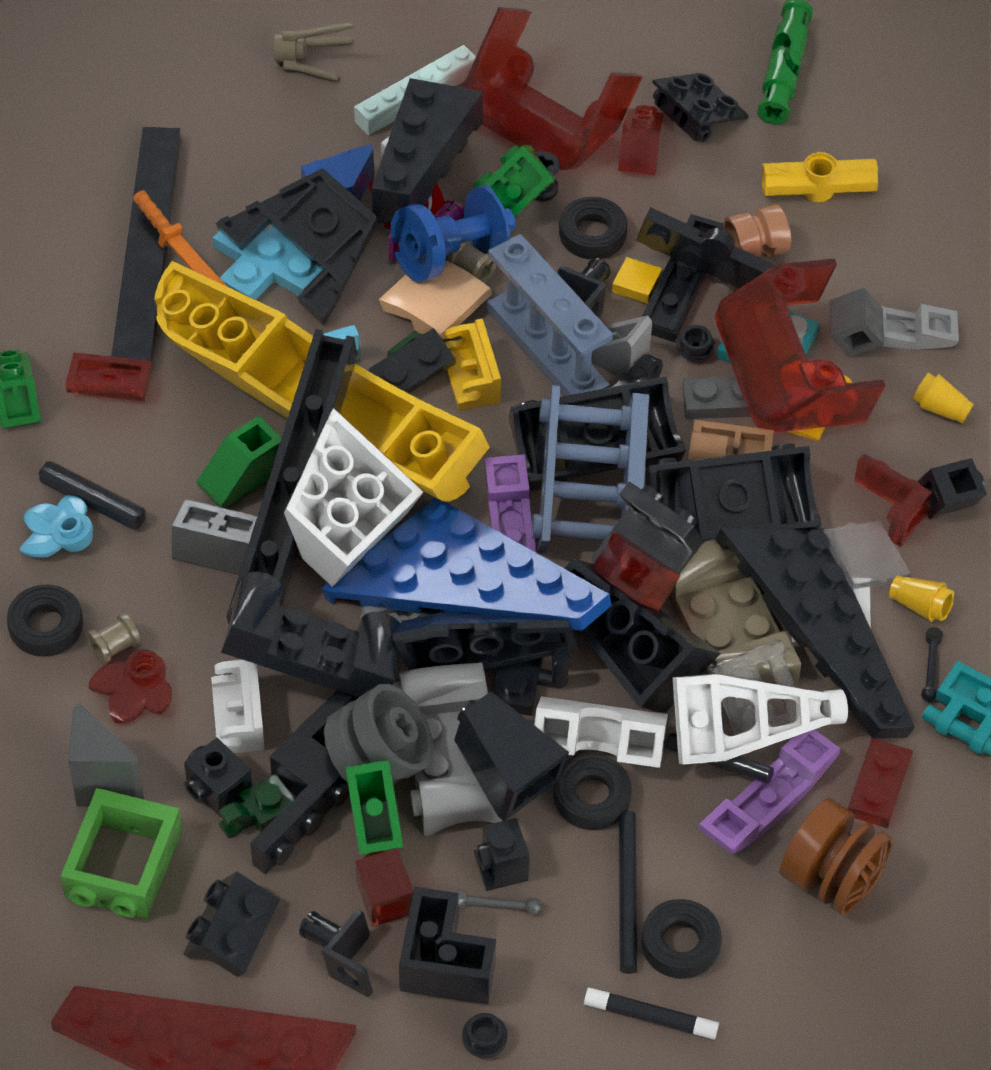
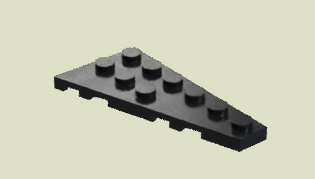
M721 528L715 537L717 543L723 550L731 549L740 561L737 568L745 578L753 577L765 593L762 600L800 648L807 646L818 659L815 667L824 678L831 676L840 689L844 691L849 710L871 738L908 737L915 726L826 529Z

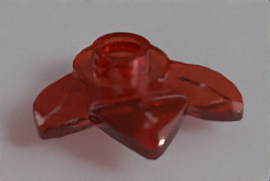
M150 650L136 651L131 654L126 662L107 663L93 675L88 684L89 690L110 696L109 713L114 723L133 721L142 714L145 708L152 713L160 715L168 708L172 699L171 687L165 680V663L160 656ZM145 670L151 671L148 674H139L140 672Z

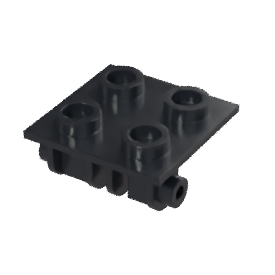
M695 73L653 79L652 81L657 87L653 93L655 106L661 109L672 121H676V125L683 128L682 130L694 141L705 142L711 135L709 130L711 124L748 119L749 117L738 106V102L733 97L723 93L714 84V80L706 74Z

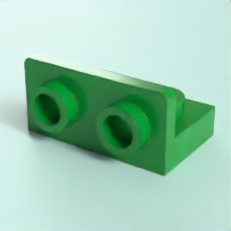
M515 145L501 157L500 161L503 165L494 174L490 171L486 172L474 183L473 187L489 185L499 198L504 209H510L514 218H516L556 178L533 154L535 150L530 145H523L521 148Z

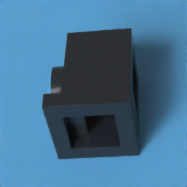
M972 458L931 468L915 483L929 520L935 519L942 514L973 507L987 495L984 478L977 470Z
M517 818L483 826L482 844L477 845V850H474V857L486 891L528 881L529 852Z

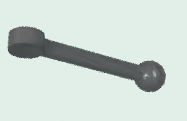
M463 890L453 891L459 893V909H463L467 905L526 910L531 915H537L542 909V903L537 898L518 901L467 896Z

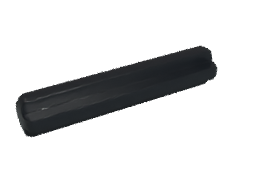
M53 461L45 462L39 470L38 475L40 476L39 480L41 483L65 495L81 498L86 506L131 529H139L146 519L143 507Z

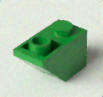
M258 415L226 436L198 478L197 485L218 507L227 508L269 480L282 437Z

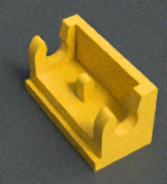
M483 318L475 320L474 323L457 325L445 330L447 339L462 337L456 341L445 342L456 358V364L446 371L458 411L501 403V376Z

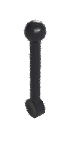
M936 627L929 628L925 637L926 642L929 644L926 687L922 689L921 696L926 702H933L937 694V690L934 688L937 646L942 641L943 632Z

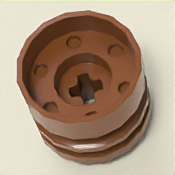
M826 798L811 811L794 835L781 862L779 874L805 892L812 889L823 879L818 899L825 905L834 900L833 909L842 916H846L869 895L879 881L892 851L894 840L883 831L874 836L875 827L869 822L862 824L855 832L850 834L855 819L854 813L831 798Z

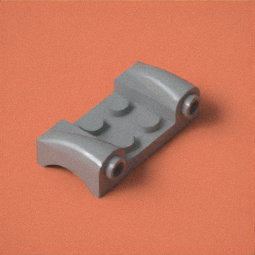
M482 662L399 671L398 681H394L393 686L403 690L416 702L427 720L433 738L434 752L431 763L413 775L416 790H410L413 816L421 817L424 836L433 835L448 826L462 822L486 821L497 823L503 821L495 813L454 741L460 723L457 718L462 708L469 701L474 700L476 702L488 694Z

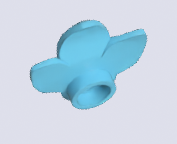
M66 495L57 506L45 503L28 509L24 514V521L33 533L20 547L21 553L31 557H49L62 548L68 552H78L89 546L93 539V524L89 517L86 516L87 506L85 502L77 496Z

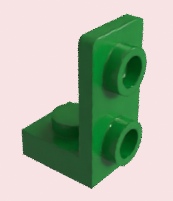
M19 350L0 352L1 428L41 422L29 353H21Z

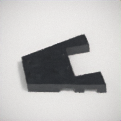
M321 168L280 189V193L262 202L256 201L246 206V210L230 218L226 216L220 219L216 226L222 234L242 251L271 224L317 265L323 273L297 299L301 306L324 325L328 321L378 224V218L326 170Z

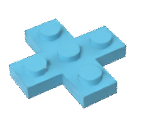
M271 226L267 231L263 230L242 251L220 231L212 237L213 248L236 260L220 279L229 288L254 300L273 282L299 296L323 273L317 265L274 226Z

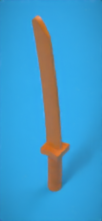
M142 190L136 193L133 197L134 202L139 205L138 207L145 213V216L151 221L152 225L158 229L157 231L160 234L158 244L162 248L170 245L191 270L227 286L182 237L183 227L181 224H170L153 200L151 201L146 191Z

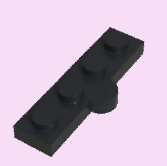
M650 207L637 236V242L648 246L652 250L670 256L689 267L711 275L723 283H728L752 294L758 299L776 305L791 273L790 271L736 247L734 238L725 230L719 228L710 229L703 238L704 234L701 230Z

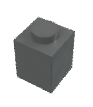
M865 287L830 300L831 337L849 358L884 345L883 308Z

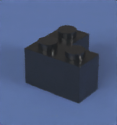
M414 887L399 963V988L402 992L489 1004L496 962V939L456 933L459 919V893Z

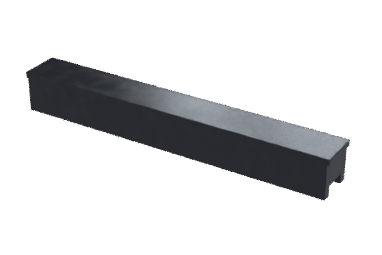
M315 329L227 612L228 624L232 614L230 609L241 578L247 573L261 572L277 579L282 586L279 606H282L299 551L284 511L331 411L334 408L339 414L341 412L358 356L355 338L352 336L340 339L326 336L323 330Z

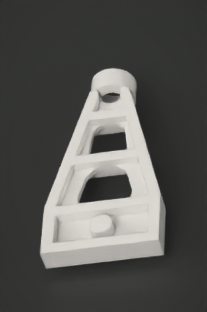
M718 674L673 677L679 764L683 765L726 761L825 725L844 724L848 717L847 699L842 689L817 692ZM730 696L747 699L754 704L756 723L753 728L735 736L725 735L722 729L721 701ZM771 698L794 700L796 702V721L791 724L770 727L768 725L767 701Z

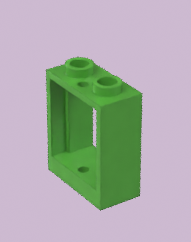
M96 788L60 876L65 898L82 907L94 905L110 909L115 914L125 918L138 916L149 919L183 831L180 808ZM101 826L156 840L138 885L82 872Z

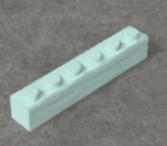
M460 46L354 106L355 123L368 136L395 121L410 78L457 86L478 73V58L466 46Z

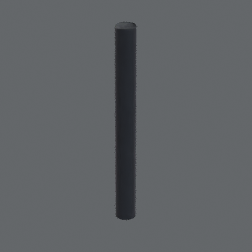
M629 810L623 811L619 817L620 972L625 974L637 972L636 813Z

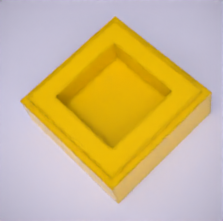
M626 257L612 284V293L648 304L662 275V268Z

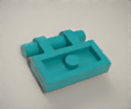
M957 661L938 688L935 698L947 705L944 711H941L929 704L922 715V720L934 725V731L947 737L950 734L969 744L968 749L979 755L984 752L991 756V678ZM962 713L981 723L978 729L958 720L960 714Z

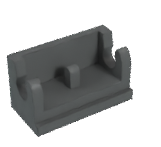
M185 499L172 524V559L239 575L257 516Z

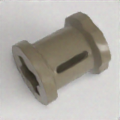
M472 240L461 243L459 251L448 255L446 261L464 269L483 283L489 280L497 266L488 254H484L473 246Z
M126 613L119 614L117 621L100 631L92 629L86 633L93 653L103 665L109 664L111 657L131 646L137 648L142 645L140 634Z

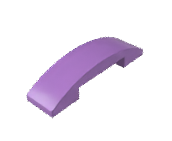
M525 454L484 458L490 527L536 552L535 539L531 538L532 517Z
M815 729L794 736L781 748L779 758L771 765L774 768V773L768 784L755 779L732 802L726 798L699 823L698 829L731 855L741 851L769 831L808 793L840 754L841 748Z

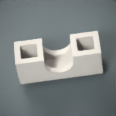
M541 696L536 709L535 726L569 752L568 755H574L578 750H598L617 756V762L660 768L668 714Z

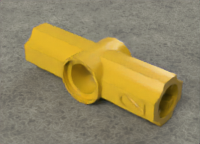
M816 152L809 155L805 162L762 163V193L765 196L803 194L806 199L812 202H825L831 199L834 193L877 191L876 159L836 160L828 153Z

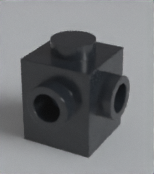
M215 738L206 746L197 747L184 762L186 775L184 785L186 790L198 803L204 801L219 817H221L219 814L220 809L231 803H239V792L253 786L251 769L218 738Z

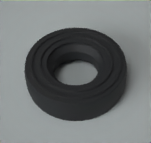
M601 197L577 199L568 204L560 216L559 236L561 242L569 252L585 259L606 258L615 254L625 242L627 235L626 216L616 203ZM586 220H598L605 223L608 229L602 235L589 236L581 233L578 226Z
M50 584L30 587L18 594L11 602L7 613L8 631L15 645L28 654L34 656H53L69 649L81 634L83 627L81 606L76 597L63 587ZM52 609L60 614L61 621L53 630L40 632L34 630L29 625L30 617L39 610Z
M599 754L580 755L564 764L559 781L554 784V801L561 816L570 824L587 830L604 829L617 823L622 812L629 808L632 791L631 782L625 769L612 758ZM595 779L603 782L608 787L609 796L602 803L587 804L578 798L576 788L585 780Z
M673 899L659 904L649 913L642 927L641 946L645 958L655 970L668 977L685 979L704 973L714 964L721 948L722 934L716 917L708 908L692 900ZM685 925L696 932L699 942L694 949L688 952H676L666 945L664 941L665 932L673 926Z

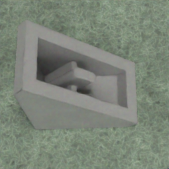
M648 315L605 325L614 334L613 340L592 351V364L622 378L632 366H635V363L642 356L650 354L652 320Z

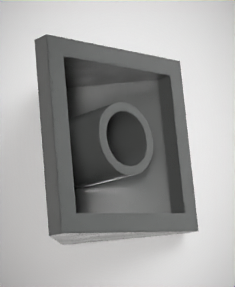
M79 703L73 708L68 758L76 805L89 807L96 788L144 799L137 755Z

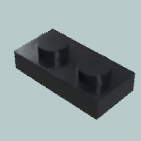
M433 328L368 368V371L409 394L455 365L456 358Z

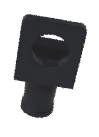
M593 258L581 273L561 266L557 274L599 318L603 313L607 284L604 281L611 274L609 265L606 261L602 260L600 265L594 269L599 263V258Z
M357 909L343 926H339L326 919L316 911L309 912L307 916L314 920V922L312 923L304 918L299 929L300 936L324 948L321 952L331 978L369 997L373 993L367 970L351 961L370 936L364 912ZM344 968L350 971L357 980L348 975Z

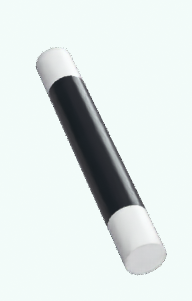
M590 987L587 989L584 1005L713 1040L716 1039L719 1022Z

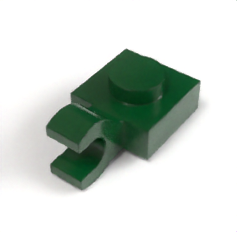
M274 774L239 792V803H231L220 809L219 814L223 821L219 822V826L228 838L238 835L244 829L254 824L261 833L294 798L279 777Z

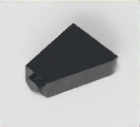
M489 692L476 702L474 700L469 701L462 708L457 718L460 723L454 741L495 813L501 820L509 819L559 781L569 752L498 696Z

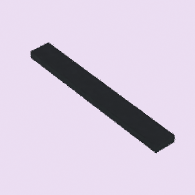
M143 127L133 197L139 191H146L151 201L153 200L157 208L161 210L163 216L170 223L181 139L180 128ZM134 200L130 216L111 363L112 368L151 369L157 328V304L154 298L158 283L164 273L167 246L162 248L158 244L160 236L157 231L158 229L152 225L151 221L148 220L145 213L141 211L138 207L139 205Z

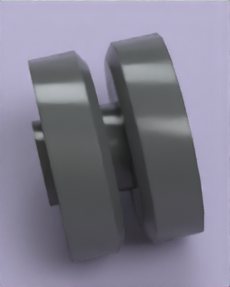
M379 684L361 695L357 700L351 701L337 709L327 717L324 728L325 745L331 761L346 782V766L389 759L393 786H395L402 779H407L423 770L432 760L434 752L433 738L425 716L414 700L403 690L391 684Z

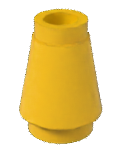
M929 372L920 383L912 400L920 404V409L954 421L956 420L963 424L974 406V403L969 401L967 397L940 374L936 377Z
M897 575L891 584L889 598L896 600L930 622H933L935 619L944 621L952 608L954 591L948 589L946 583Z

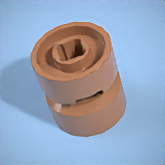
M777 204L756 209L754 216L744 212L725 217L723 221V230L732 235L735 240V246L759 258L761 253L766 257H772L787 253L791 249L789 224L783 209Z

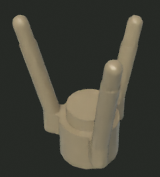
M337 23L276 33L274 37V60L278 63H284V70L299 71L323 79L337 81L339 79L337 74L298 63L299 59L306 58V47L351 44L353 42L352 37H306L353 29L354 23Z

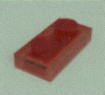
M74 352L65 382L67 393L145 402L152 375V363L146 360Z
M871 739L848 806V810L854 813L855 819L888 829L913 750L878 739Z

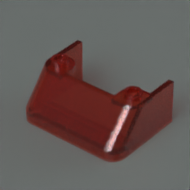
M498 7L462 88L483 91L482 125L519 147L530 145L535 150L533 153L546 151L555 155L559 160V170H574L582 165L619 129L643 76L638 73L611 72L599 99L589 105L582 118L528 86L533 75L534 62L531 55L517 46L532 12L527 9Z
M835 258L776 264L723 298L715 312L717 328L754 424L759 428L774 430V433L865 423L886 387L884 380L847 383L843 372L836 364L824 359L807 360L786 305L818 302L837 266Z

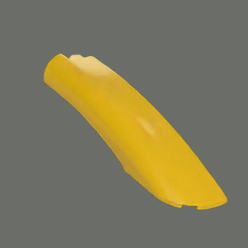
M172 261L161 276L154 298L157 304L156 319L164 334L176 346L210 370L288 419L313 336L290 321L286 314ZM355 364L340 415L423 492L442 501H452L463 495L470 488L466 479L467 475L490 448L482 430L406 393Z

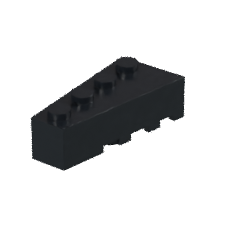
M413 78L409 79L372 186V213L377 216L378 220L391 222L395 211L411 204L425 205L432 195L433 187L437 181L445 177L450 170V163L457 153H462L468 144V138L471 133L477 131L483 123V91Z
M572 559L564 568L609 593L612 606L584 630L579 631L639 708L666 713L674 704L673 677L701 675L721 654L665 612L641 598L595 566V564Z

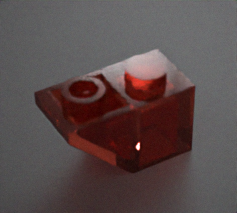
M614 531L593 564V567L612 585L640 604L658 611L681 577L679 573L616 531Z

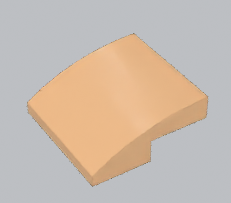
M445 260V267L437 278L429 281L415 282L405 275L379 301L384 312L410 319L418 333L425 334L434 328L441 339L444 340L446 338L445 330L460 325L492 295V292L481 280Z

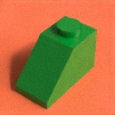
M389 759L346 766L345 770L359 854L402 848L403 839Z

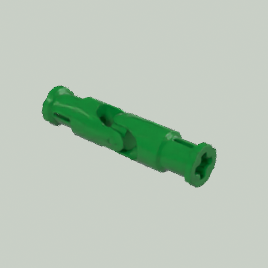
M787 0L782 7L781 16L783 19L776 28L772 51L762 85L764 97L759 102L757 110L758 117L765 123L779 125L788 120L790 111L788 103L795 94L801 61L808 39L807 24L811 22L813 14L812 6L804 0Z

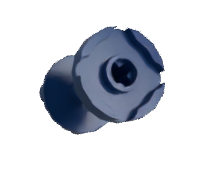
M489 185L478 186L469 191L465 200V218L454 221V219L446 215L435 218L432 212L421 204H411L395 211L391 220L392 243L398 241L401 251L395 252L397 262L412 281H429L440 276L445 267L446 255L459 251L461 243L472 240L475 248L484 254H488V250L510 239V231H513L515 228L514 215L510 209H504V206Z

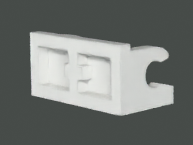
M245 660L224 661L214 666L215 674L233 673L231 675L211 677L216 738L220 739L233 753L265 750L257 664Z

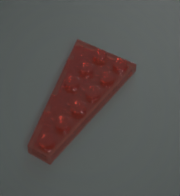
M74 986L51 1021L53 1031L134 1070H335L356 1034V1025L81 986Z

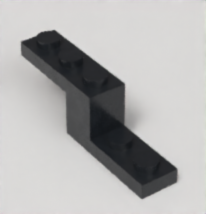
M336 690L270 755L271 776L276 774L287 790L295 795L296 798L250 843L252 865L265 875L276 864L281 865L290 857L294 846L305 834L309 836L319 828L323 816L333 806L338 807L342 805L349 797L348 783L341 777L333 765L326 748L324 728L328 716L347 703L357 700L358 697Z

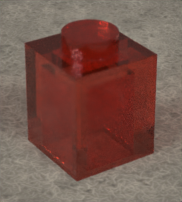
M398 849L387 852H372L363 859L356 860V883L372 927L409 916L413 889Z

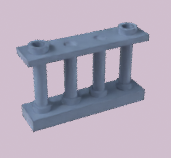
M521 234L488 250V256L507 276V291L487 301L488 313L553 385L560 386V393L563 396L609 388L610 384L591 364L592 351L613 340L614 334Z
M552 385L548 399H541L539 422L546 423L540 514L533 515L531 538L538 539V553H546L550 543V536L604 541L618 523L603 525L552 520L553 497L615 503V507L622 508L621 517L628 510L629 507L619 494L629 481L640 489L644 487L649 394L633 393L628 406H622L621 410L559 404L560 386ZM558 420L620 426V430L626 431V444H620L619 448L557 442ZM555 459L617 464V468L624 469L623 483H617L615 487L554 481Z

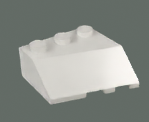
M333 408L284 514L302 559L333 587L408 514L423 491Z

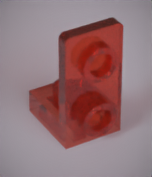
M638 105L635 109H628L622 128L618 171L655 175L660 134L665 113L657 112L656 107L648 105Z
M862 454L857 462L854 480L857 484L894 504L887 515V521L890 522L887 540L901 547L927 516L931 491L924 488L918 481L908 479L894 471L886 463Z

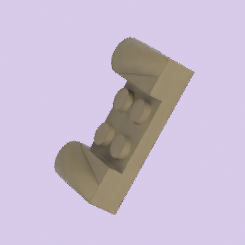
M715 539L705 541L667 590L683 626L721 653L703 674H718L765 683L781 682L790 685L798 683L802 664L786 631H779L766 603L762 600L763 597L753 577L745 578L737 568L740 561L730 548L723 550ZM736 697L724 698L721 701V706L729 704Z

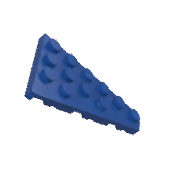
M436 497L377 543L333 587L329 583L322 587L325 600L330 603H334L336 598L360 600L363 607L384 606L391 610L418 613L421 612L422 607L444 609L446 613L569 620L573 630H584L612 606L609 593Z

